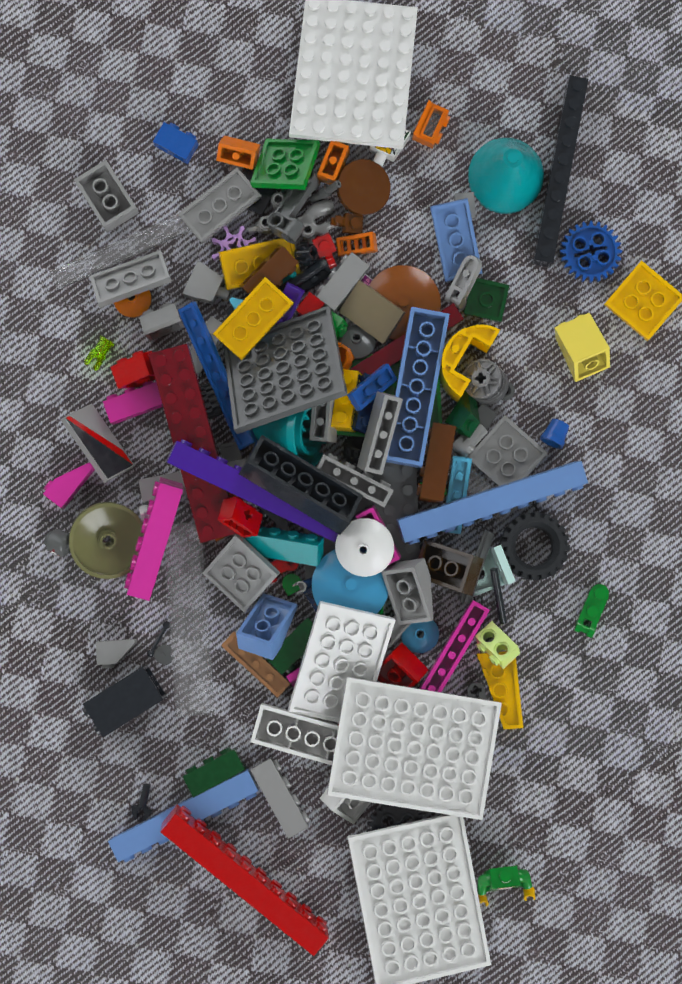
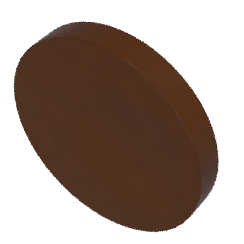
M359 159L346 165L339 173L337 180L341 182V187L336 192L341 204L353 214L366 216L376 213L385 206L390 196L391 186L387 173L379 164L371 160Z

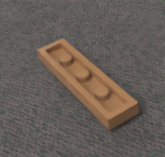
M235 631L221 645L277 698L291 684L263 657L238 649Z

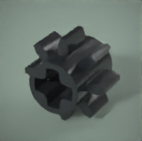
M301 242L300 246H297L294 251V257L299 264L310 266L313 261H316L318 251L313 244Z

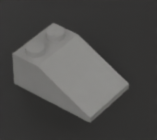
M425 558L393 562L388 565L381 573L398 624L432 621L431 578Z

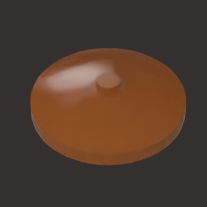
M398 265L387 268L380 272L369 285L406 312L390 336V340L395 341L406 334L411 307L440 312L441 299L435 282L428 274L416 267Z

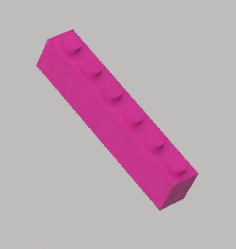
M471 600L470 605L465 609L419 689L442 692L489 613V609Z

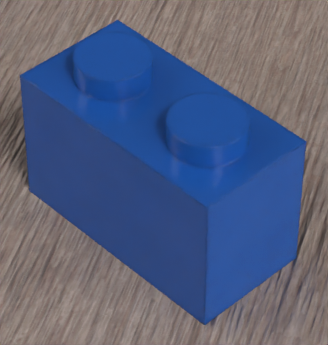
M163 122L153 140L156 148L187 165L199 146L195 135L190 132L185 134L173 123L167 124Z

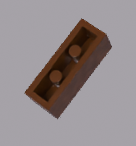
M278 245L239 286L249 295L266 277L278 288L283 283L282 279L287 274L291 275L297 269L296 265L299 262L283 246Z

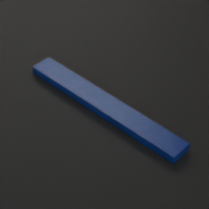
M191 302L178 309L179 315L209 383H211L239 450H242L256 443L257 439L252 429L239 434L234 430L227 371L197 303Z

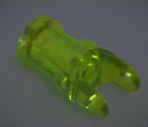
M100 335V340L95 348L91 349L84 360V364L88 365L93 358H97V362L93 367L94 371L99 370L106 359L105 355L111 346L114 347L115 345L102 335Z

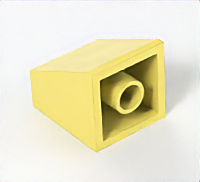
M590 313L579 315L571 321L560 323L557 327H554L555 338L575 382L610 368V347Z

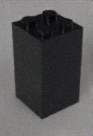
M147 664L83 703L84 708L82 710L88 719L91 718L94 722L93 728L97 735L105 737L166 699L167 695Z

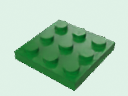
M266 139L250 181L252 188L305 190L320 148L319 140Z

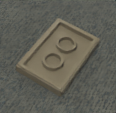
M362 280L357 282L339 310L342 315L382 344H386L406 313Z

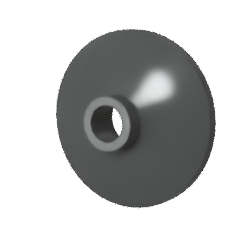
M357 325L347 327L346 333L338 339L339 343L351 349L355 359H363L369 356L376 345V339Z

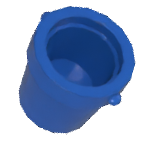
M552 419L546 430L542 433L540 440L553 448L562 449L569 425L559 419Z

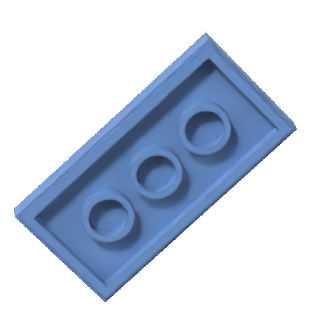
M468 198L430 206L445 282L454 280L465 257L472 255L479 258Z

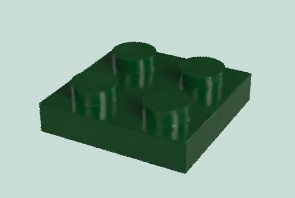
M477 278L468 295L464 315L501 323L510 285Z

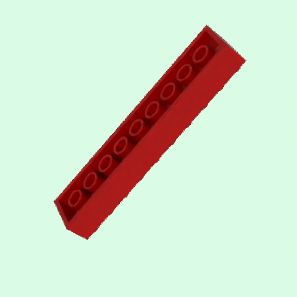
M177 804L162 822L160 833L311 955L315 956L329 939L327 922L318 915L316 917L312 914L309 906L304 903L301 905L296 901L297 897L290 891L285 892L278 881L275 879L270 880L262 868L254 867L251 864L252 861L247 856L238 854L236 852L237 849L228 842L226 844L222 841L219 833L214 830L211 832L206 828L207 825L200 818L196 820L191 816V811L185 806L180 807Z

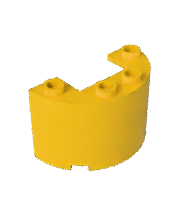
M482 324L465 327L454 334L448 341L442 354L439 375L444 390L456 402L459 401L471 381L455 371L469 344L487 353L500 329Z

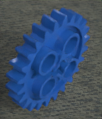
M592 221L589 222L588 226L585 222H582L581 228L576 224L574 226L575 231L569 229L568 233L570 236L565 235L563 239L566 242H562L560 245L565 249L559 252V254L565 255L560 261H566L563 268H570L569 275L574 272V279L581 276L582 282L588 278L589 283H592L593 278L599 282L601 276L607 279V273L610 275L614 273L612 268H618L619 265L616 262H620L621 258L617 255L621 254L622 250L617 249L621 242H615L618 235L612 237L613 229L606 231L607 225L601 228L600 222H598L596 226H593ZM593 237H599L602 240V244L594 243ZM579 241L583 243L584 248L577 249L575 247V242ZM602 247H607L606 250H598ZM589 248L591 251H595L593 255L591 253H586ZM575 254H584L580 257H575ZM598 255H604L607 258V262H600ZM580 260H586L589 266L582 267L580 265Z

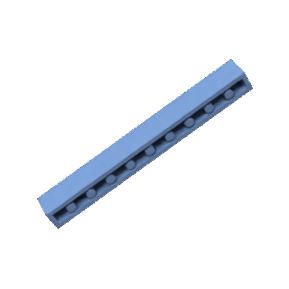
M574 461L396 519L402 541L404 543L408 542L411 545L419 542L421 537L433 538L438 536L437 532L445 530V533L456 530V526L461 524L466 527L474 524V520L480 518L482 521L493 518L492 514L498 512L500 515L511 512L510 508L516 506L518 509L529 506V502L535 500L536 503L546 501L547 496L553 494L554 497L566 494L565 490L571 488L572 491L584 488L583 485L587 484L588 480L582 461Z

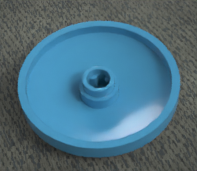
M360 547L362 553L367 552L366 549ZM336 550L326 554L314 570L312 593L317 606L320 601L377 614L387 600L388 591L381 572L368 577L354 575L340 564Z

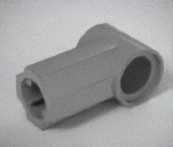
M479 424L470 438L461 435L453 443L452 450L461 457H467L488 431L482 424Z

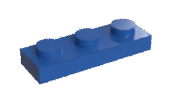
M383 364L349 392L347 396L355 410L360 411L375 399L377 391H385L397 378L389 364Z

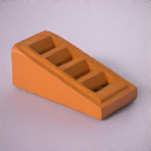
M374 232L336 238L338 257L349 256L351 252L355 255L378 252L376 234ZM361 239H362V247H363L362 249H360V246H359V240H361ZM367 239L370 240V247H367ZM352 240H354L355 250H352ZM343 241L347 242V251H344Z

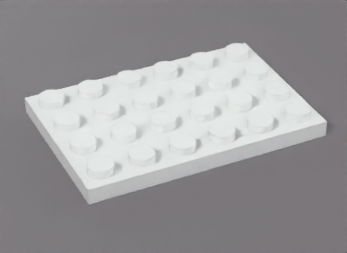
M320 601L288 711L339 723L346 678L351 677L377 682L395 619Z

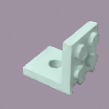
M501 545L489 549L482 569L484 577L478 580L473 597L493 589L491 568H498L501 586L516 582Z

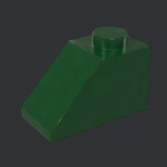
M465 391L445 423L456 426V433L470 438L480 424L477 401Z

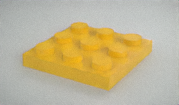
M641 260L604 305L648 341L682 302V294Z

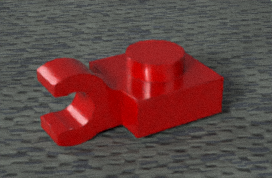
M328 232L312 239L313 245L317 248L319 258L325 256L330 269L336 267L337 264L332 253L337 250L330 233Z

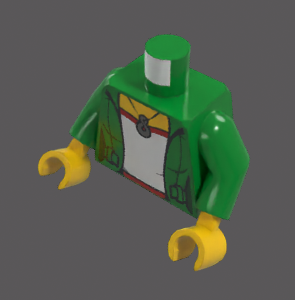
M517 865L492 868L484 871L483 875L478 877L477 883L479 902H484L485 906H488L487 892L523 887L525 901H527L529 896L535 900V889L532 887L530 873L526 869H520Z

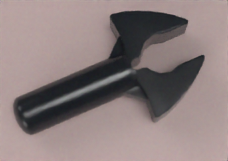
M148 783L143 784L139 804L131 806L135 820L141 808L144 811L143 821L153 811L152 808L147 806L151 787Z

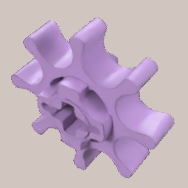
M225 226L223 229L227 235L224 240L220 241L212 238L213 244L221 247L220 252L234 248L236 244L238 248L242 247V243L244 246L257 243L255 237L250 240L242 238L245 232L244 226L240 227V231L236 235L230 234L228 227ZM219 253L212 255L214 261L219 258Z

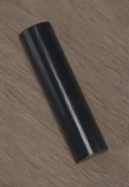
M321 258L287 282L305 290L304 293L328 278L331 270L327 262ZM287 282L278 287L281 292H283Z

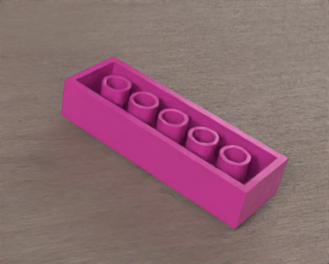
M160 477L159 482L155 481L152 490L154 500H149L146 513L149 516L148 519L144 518L141 527L143 536L138 537L135 550L138 553L137 555L133 554L130 564L132 573H127L124 586L127 589V595L150 601L183 492V483Z

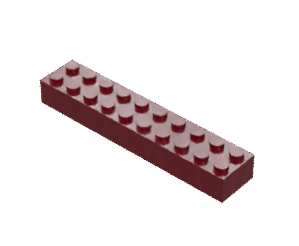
M189 344L149 353L173 445L175 441L181 442V439L192 443L191 448L207 450L210 452L209 456L216 459L219 455ZM181 470L200 543L237 534L218 521L223 499L230 498L229 492Z

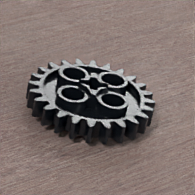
M381 804V810L376 807L374 808L377 813L376 815L370 814L373 821H368L367 825L372 828L367 829L366 832L403 824L402 819L407 815L413 818L412 822L422 820L425 813L418 814L419 810ZM386 816L393 818L391 825L383 824L382 821Z

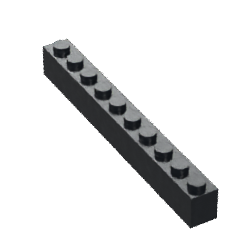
M570 75L566 83L532 260L533 265L551 268L554 262L588 78Z

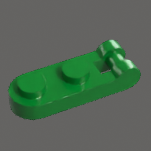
M596 584L590 588L573 631L583 632L587 637H593L609 597V590L606 586ZM585 619L591 621L589 627L583 624Z

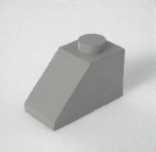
M137 639L97 641V665H102V668H114V664L119 663L134 647Z

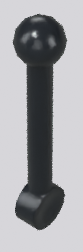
M165 621L163 623V629L161 630L151 650L147 651L148 657L154 656V650L160 642L163 634L165 633L166 629L170 628L171 626L170 622Z

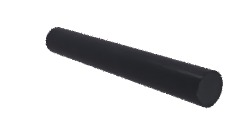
M491 568L490 573L499 623L506 624L507 618L498 568Z

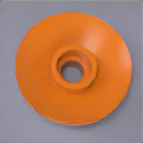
M150 290L135 295V299L132 301L126 298L115 302L114 305L126 317H139L151 305L152 297Z

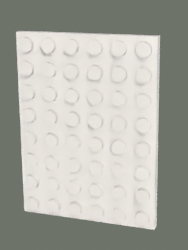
M305 0L289 137L403 149L418 7L351 0Z
M347 677L327 795L483 820L502 703Z
M444 814L347 836L375 984H415L491 965L463 817Z

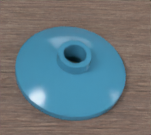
M434 620L411 623L401 634V639L410 651L425 653L433 649L437 644L439 629ZM419 630L424 632V636L422 638L417 637V632Z

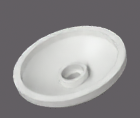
M359 518L351 521L341 535L338 534L335 550L340 564L348 572L357 576L368 577L382 572L389 565L394 554V541L389 530L379 521L370 518ZM360 547H366L367 552L362 553L360 551Z

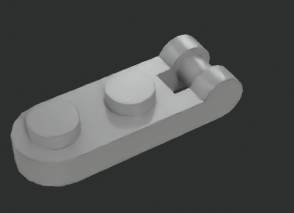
M470 255L464 258L445 296L446 302L449 304L454 303L459 309L465 307L466 299L481 271L482 262L478 257Z

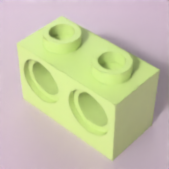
M493 621L475 635L477 648L482 653L486 652L490 656L491 662L496 666L499 664L503 669L520 654L518 645ZM489 637L494 638L491 642L485 641ZM501 650L507 651L504 655L498 654Z

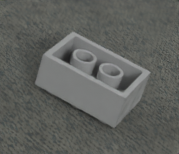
M107 160L74 179L107 233L139 213Z

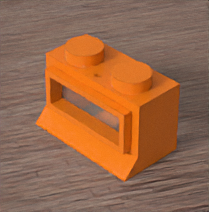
M428 100L415 128L412 140L433 149L435 143H440L443 136L440 133L442 128L447 127L451 117L448 116L449 110Z

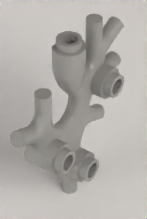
M287 189L285 194L277 192L272 195L271 204L273 209L276 210L281 203H277L276 199L283 200L290 189ZM332 199L316 202L301 217H295V219L304 224L305 229L301 237L309 242V244H313L312 239L316 236H321L328 233L330 229L339 227L331 226L330 222L320 225L315 223L316 218L335 211ZM268 216L261 217L259 222H256V225L247 227L249 235L257 232L259 234L272 233L269 225H263V223L267 222ZM311 229V232L306 233L305 230Z

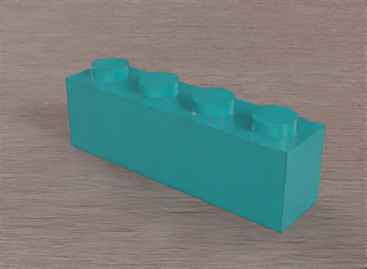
M260 525L258 536L244 538L266 558L311 566H318L323 558L324 537L317 536L316 534H302L297 531H285L276 527L267 528Z

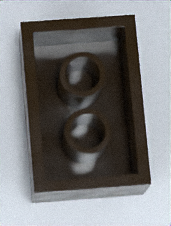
M424 539L418 559L425 558L431 583L472 596L484 559Z

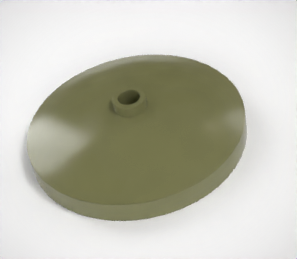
M115 502L97 503L86 508L76 517L69 532V548L75 563L87 574L101 579L118 578L131 572L130 564L133 554L137 555L138 553L135 551L138 537L143 536V533H141L142 521L133 510ZM110 536L109 541H105L103 538Z

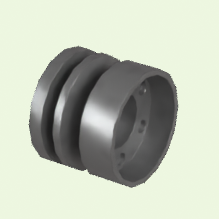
M488 359L472 361L463 372V376L471 380L465 391L482 404L491 405L498 403L508 391L509 382L507 375L498 365Z

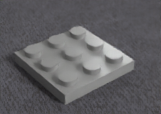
M504 415L467 458H472L474 466L497 486H501L527 477L548 452Z
M236 534L204 570L203 574L237 607L245 612L280 572L239 534Z

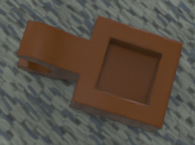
M344 213L343 216L335 215V218L331 217L330 225L342 227V233L361 234L363 230V216L351 213Z

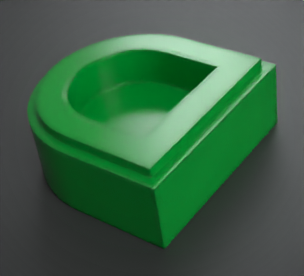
M288 574L282 581V586L287 596L300 590L298 585L293 586L294 583L301 581L300 577L296 574Z

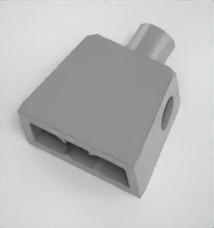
M197 261L182 294L186 298L214 305L217 297L227 301L231 290H226V288L222 287L224 278L200 261Z

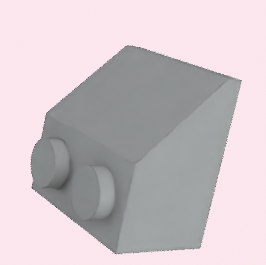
M175 303L163 304L160 306L161 309L145 311L142 313L143 316L139 317L143 332L149 341L185 328Z

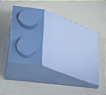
M263 593L236 633L238 649L273 660L283 645L298 605Z

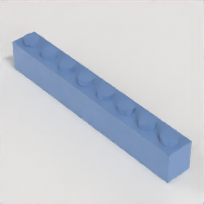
M248 768L178 805L188 808L191 811V816L196 820L200 818L204 821V818L208 816L214 818L222 814L221 810L226 807L232 809L238 806V801L244 798L247 801L257 796L256 792L259 790V787ZM175 806L110 838L108 843L117 861L124 860L126 863L135 858L134 854L140 851L143 854L151 850V845L157 842L161 845L169 841L167 837L160 833L162 822Z

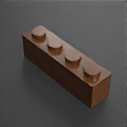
M433 422L432 428L429 427L427 439H430L429 446H426L424 457L427 458L426 465H423L420 471L423 481L422 484L418 483L416 495H420L419 501L440 505L443 503L456 426Z

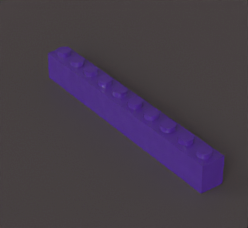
M181 439V442L175 441L166 460L167 463L336 543L338 533L239 475L242 467L235 465L233 468L227 465V460L219 456L214 459L209 456V451L202 448L195 450L191 448L192 443Z

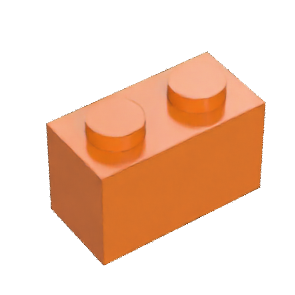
M224 135L218 144L216 161L253 170L258 162L261 144Z
M330 141L317 173L320 182L330 185L337 181L339 173L344 168L350 154L348 145L337 141Z

